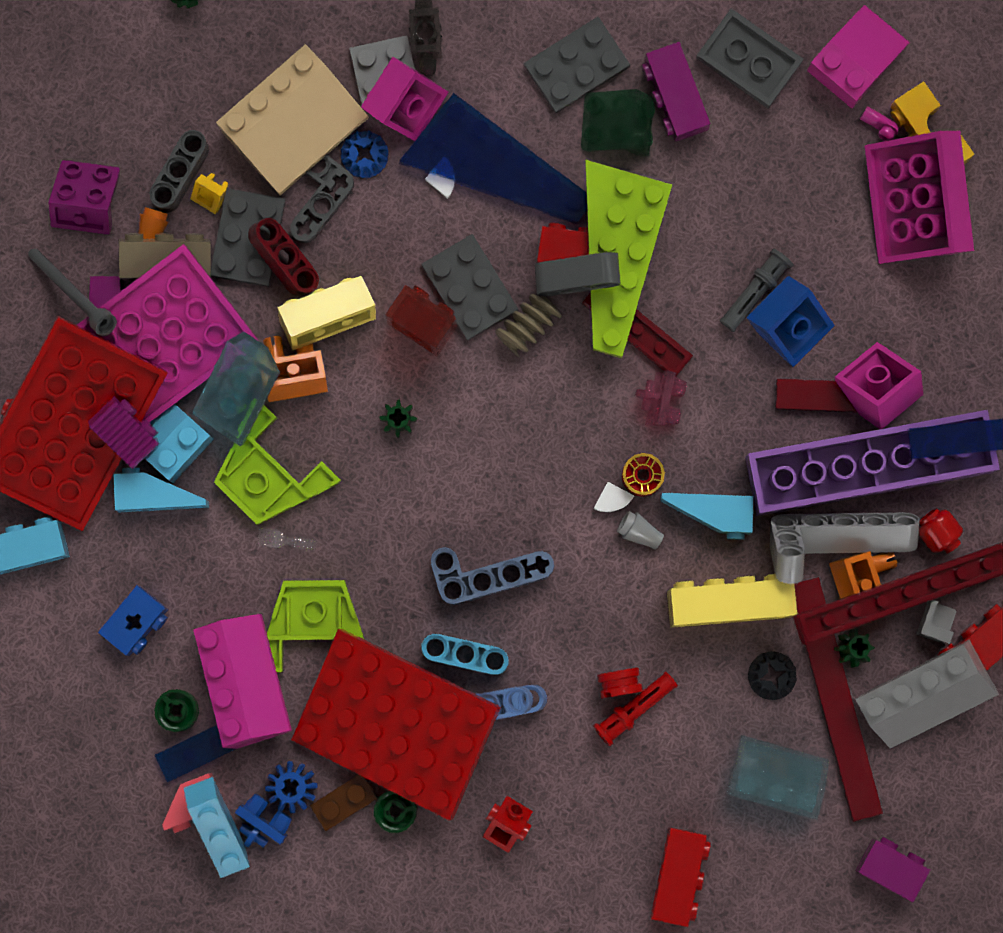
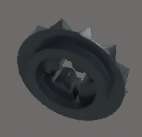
M775 651L765 652L752 661L748 670V681L752 690L758 696L767 700H778L792 692L797 681L796 667L790 658L782 653ZM768 663H770L774 671L785 670V673L777 678V689L771 680H760V678L768 674Z

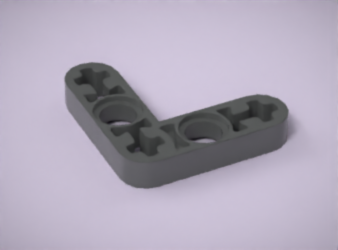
M327 154L323 158L326 162V167L322 172L314 173L311 170L306 172L320 186L291 223V234L300 243H309L317 237L354 188L352 174ZM343 176L347 177L346 184L348 185V187H340L335 192V195L337 197H340L337 201H335L334 198L329 193L324 192V190L328 188L331 192L336 186L334 178L337 177L341 179ZM322 198L329 200L331 203L330 210L325 214H319L314 210L315 202ZM307 211H310L321 222L316 224L313 220L309 225L311 233L309 235L304 233L299 236L297 225L299 223L305 225L309 221L310 217L305 214Z

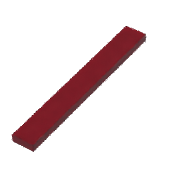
M1003 542L793 615L802 645H807L1003 575Z
M819 577L794 584L797 614L826 604ZM835 635L809 643L805 647L852 821H857L883 814L843 664L839 662L841 656L839 651L834 650V647L838 646Z

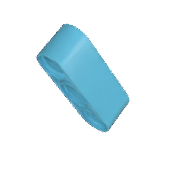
M431 634L422 643L423 655L433 662L490 675H499L508 666L507 653L498 647L441 634ZM434 639L441 640L444 644L443 653L437 657L431 656L427 651L428 643ZM469 646L473 649L474 657L472 661L462 663L457 659V651L460 647ZM491 653H499L503 656L504 664L498 670H492L486 664V659Z

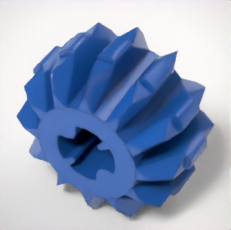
M293 761L287 762V773L280 764L277 765L275 768L280 777L274 774H269L267 777L269 780L276 782L275 786L265 787L267 792H276V795L270 797L269 802L274 803L278 799L282 800L278 806L279 811H283L287 803H289L291 814L296 813V802H298L303 810L307 809L308 806L303 797L312 801L315 800L316 796L307 792V790L318 788L317 783L307 784V780L314 776V772L310 771L303 776L302 772L305 769V764L300 763L296 772H294ZM291 778V782L296 780L299 784L296 787L297 794L295 796H292V792L287 795L284 791L287 787L285 781Z

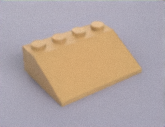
M305 44L223 115L216 124L224 136L279 195H282L369 117L328 67Z

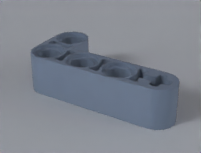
M443 547L437 549L432 554L431 566L442 600L450 605H458L544 580L552 574L554 560L548 553L538 551L462 573L456 553L450 548ZM442 554H449L453 558V565L448 570H441L436 565L437 558ZM536 558H541L543 562L548 561L549 566L545 567V573L540 574L539 570L535 569L529 571L531 578L525 579V569L520 562L527 561V567L536 564ZM508 566H514L519 569L520 577L515 582H507L503 578V570ZM480 574L487 575L491 580L490 587L485 591L477 590L473 584L476 576ZM450 583H457L462 588L461 595L456 599H449L445 596V587Z

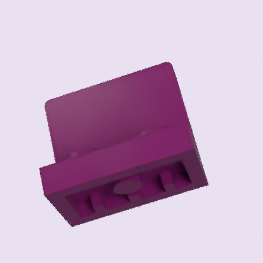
M62 160L48 202L51 227L110 235L112 228L111 203L119 179L120 168Z

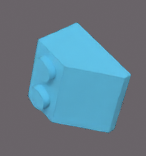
M174 404L150 422L158 431L155 437L158 439L159 445L145 459L165 478L174 483L214 439Z

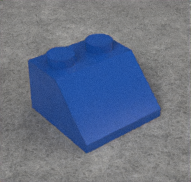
M787 276L746 317L756 332L792 367L835 326L811 290L790 276Z

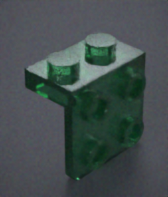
M638 89L586 94L584 98L581 137L582 150L586 152L626 150L637 156H650V146L653 142L651 131L652 117L655 114L653 97Z

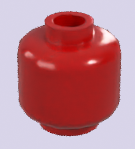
M935 508L919 520L918 535L933 553H939L944 550L949 554L961 544L959 538L963 533V528L948 510L943 509L939 511Z

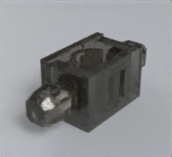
M415 0V9H409V33L411 35L409 39L412 59L419 61L420 73L425 77L434 76L436 73V58H442V36L440 33L442 28L440 25L439 7L433 8L432 0ZM423 23H427V28L434 33L428 39V45H424V39L418 37V33L423 30Z

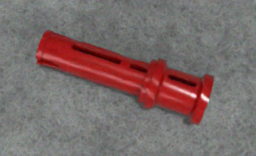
M665 671L662 676L644 689L643 692H640L625 706L615 707L613 713L600 724L595 723L593 728L609 747L612 746L615 738L626 729L629 731L633 729L634 721L670 691L677 688V683Z

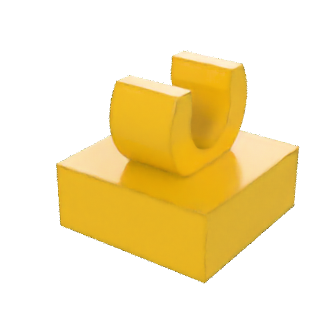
M211 173L207 177L201 174L195 181L190 199L216 214L223 204L228 182L225 181L222 185L214 182L215 174Z

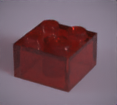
M405 285L385 314L387 323L438 357L457 329V321L453 315L455 312L441 302L438 305L431 302L428 298L430 295L418 286H414L411 289Z

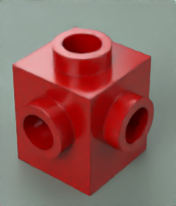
M506 796L501 806L495 803L486 817L490 824L482 837L509 853L516 840L523 841L532 825L527 823L533 811Z

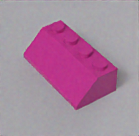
M262 614L220 620L193 629L222 746L224 748L238 749L291 732L292 729Z

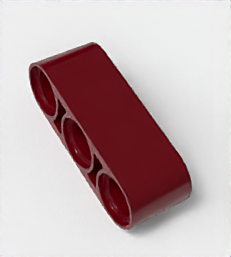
M265 218L254 223L249 228L248 239L291 294L301 296L314 291L318 287L319 276L316 270L275 219ZM261 226L268 228L270 231V239L268 241L264 240L260 235ZM280 250L288 254L289 261L287 265L281 263L278 258ZM299 273L304 275L307 280L305 289L301 288L297 283Z

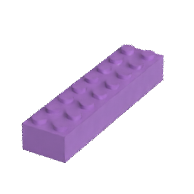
M988 410L748 453L745 457L756 516L985 475L1000 470Z

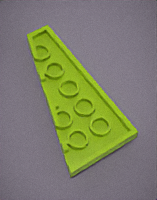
M585 160L589 255L605 252L618 253L621 282L619 286L590 290L593 350L622 358L672 184Z

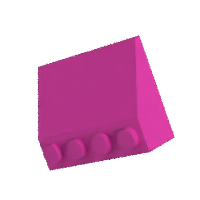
M937 131L865 145L879 264L974 251L960 131Z

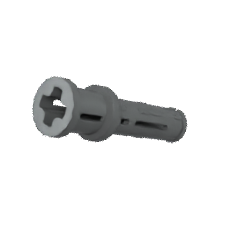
M774 248L770 251L771 256L760 269L757 268L754 271L753 276L755 278L719 320L732 332L736 331V328L768 289H775L778 285L776 281L785 270L792 268L793 263L780 251Z

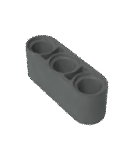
M197 130L184 132L151 187L150 199L155 208L160 212L170 213L179 206L209 153V145L201 132ZM196 140L202 142V146L198 151L189 152L187 150L190 142ZM178 166L187 168L186 174L181 178H175L172 175L173 170ZM168 191L172 193V198L168 203H158V197L162 192Z
M605 252L536 263L537 295L555 296L619 286L621 282L618 253Z

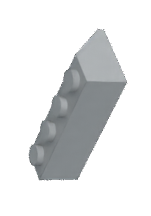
M967 640L861 694L855 700L869 726L891 749L999 695L972 643L970 640Z

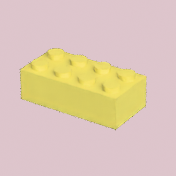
M775 574L765 576L764 581H755V576L737 577L734 579V583L725 584L724 578L706 580L703 582L704 586H694V581L676 582L673 584L674 588L667 591L670 628L791 618L797 614L794 584L778 581Z

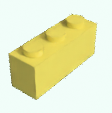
M362 276L346 278L335 286L327 289H317L308 296L300 299H290L283 303L282 306L277 307L279 322L292 350L376 319L375 303Z

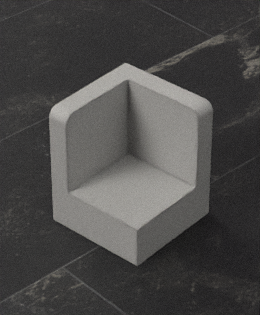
M936 600L927 601L917 635L942 644H950L954 633L950 630L956 610L938 604Z

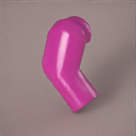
M866 107L860 120L879 130L878 135L883 141L893 140L894 136L898 134V125L874 109Z

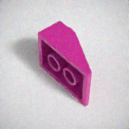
M864 5L813 59L807 71L853 109L910 42Z

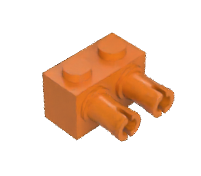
M274 336V346L272 345L271 337L263 340L267 360H262L261 364L268 402L328 392L321 350L314 351L313 343L296 349L295 355L285 356L282 337Z
M868 551L829 563L840 599L881 585L878 573L897 567V560L887 561V559L895 557L894 552H882L872 556L871 552Z

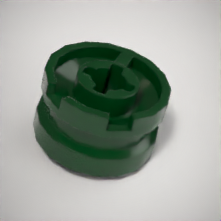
M180 689L168 690L161 694L156 701L154 708L155 718L158 724L165 730L172 732L186 731L197 721L199 705L195 697L188 691ZM173 706H182L181 716H174L172 714Z
M392 791L383 793L377 799L374 806V817L377 824L383 830L390 833H400L407 830L414 823L417 816L416 804ZM393 805L399 806L402 809L400 816L393 817L390 814V808Z

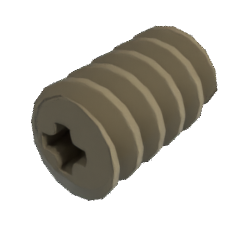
M530 294L529 300L532 305L523 302L520 305L523 314L514 311L512 316L515 322L510 320L504 321L507 331L501 328H497L495 331L499 340L517 357H519L518 349L526 353L529 351L525 344L526 341L534 344L537 343L534 336L535 332L543 336L546 334L542 327L543 323L551 327L554 325L550 318L551 315L558 318L562 317L559 310L545 296L539 297L535 294Z

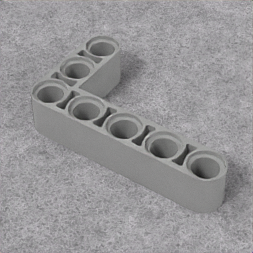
M905 512L780 514L773 516L770 523V552L775 576L778 581L786 584L801 582L804 578L805 554L914 551L918 548L920 518L915 514Z

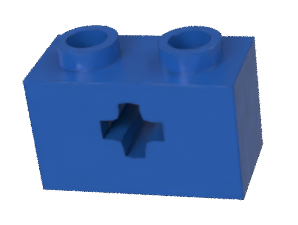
M136 585L98 633L124 655L131 656L132 653L138 655L147 645L148 640L145 637L152 629L158 631L166 622L168 617L164 614L169 609L141 586ZM141 616L139 620L142 625L141 628H133L131 630L132 622L130 618Z

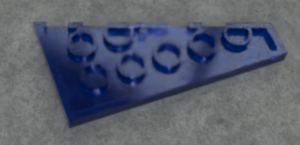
M455 93L451 95L399 160L401 165L423 170L427 174L452 180L456 184L497 198L498 196L520 206L524 207L525 205L542 211L544 214L574 224H578L587 212V195L583 189Z

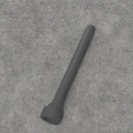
M33 248L28 252L29 258L89 317V325L98 335L106 336L115 329L117 319L109 310L97 308L38 249Z

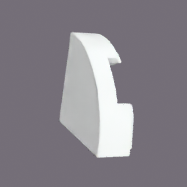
M444 157L425 180L447 199L453 191L455 176L450 162Z
M607 482L594 509L600 512L620 510L632 501L634 495Z

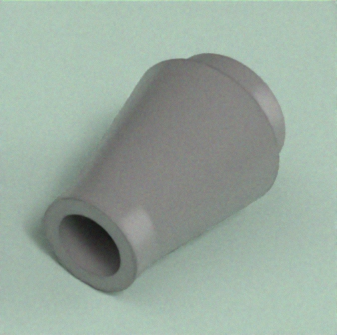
M628 511L617 529V532L622 534L623 539L651 547L654 550L659 547L664 538V534L653 527L638 512L634 514Z

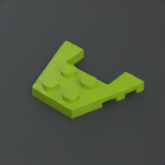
M257 398L214 483L256 525H260L338 485L341 480L321 461L298 483L267 453L256 440L278 418Z
M345 580L283 581L267 631L277 672H283L284 640H334L338 629H344L365 640Z

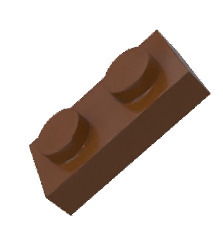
M358 774L311 804L310 807L324 830L328 831L378 799L366 778Z

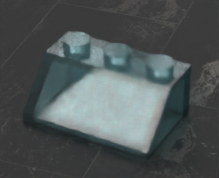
M244 331L228 340L192 412L194 416L240 447L244 445L280 374L269 348Z
M741 735L725 794L817 820L826 789L829 760Z

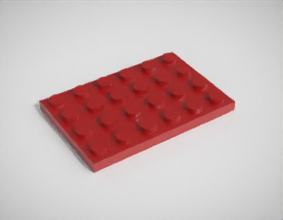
M57 316L0 423V492L83 531L122 459L89 427L88 421L113 397H116L120 402L126 399L137 411L134 416L142 422L168 372Z
M338 629L294 732L292 741L450 821L454 819L501 707L344 629Z

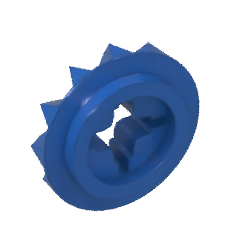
M369 130L356 131L353 135L346 138L341 148L342 163L346 170L356 177H373L379 174L387 164V145L380 135ZM355 146L361 147L364 150L371 146L370 155L374 162L367 158L358 161L359 152Z

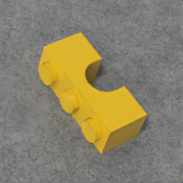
M923 81L894 100L890 107L893 111L890 114L893 121L899 127L904 126L909 134L907 137L931 133L927 126V119L936 113L941 105ZM961 135L965 164L975 154Z

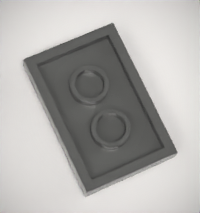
M732 8L696 56V59L767 109H769L804 60Z
M599 16L524 62V67L555 114L628 69L630 63Z
M227 188L211 265V277L269 287L272 270L248 239V231L254 223L265 218L275 219L281 225L286 202L284 198ZM261 226L260 235L267 241L270 239V231L268 228Z
M473 234L421 264L467 341L511 316L514 311H519Z

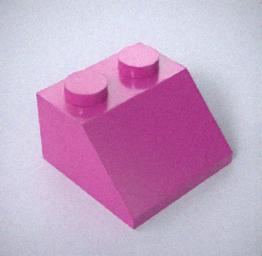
M392 57L367 95L361 108L381 123L417 142L449 92L412 67Z
M879 342L875 343L835 376V381L858 414L879 429L887 426L924 395L921 371Z

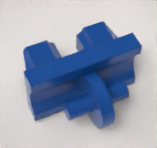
M257 793L245 805H240L235 812L255 827L252 829L243 823L239 829L241 833L248 837L244 846L250 848L253 842L264 848L269 840L260 835V832L281 844L288 836L285 833L291 824L292 818L283 811L278 810L269 823L260 816L269 802Z

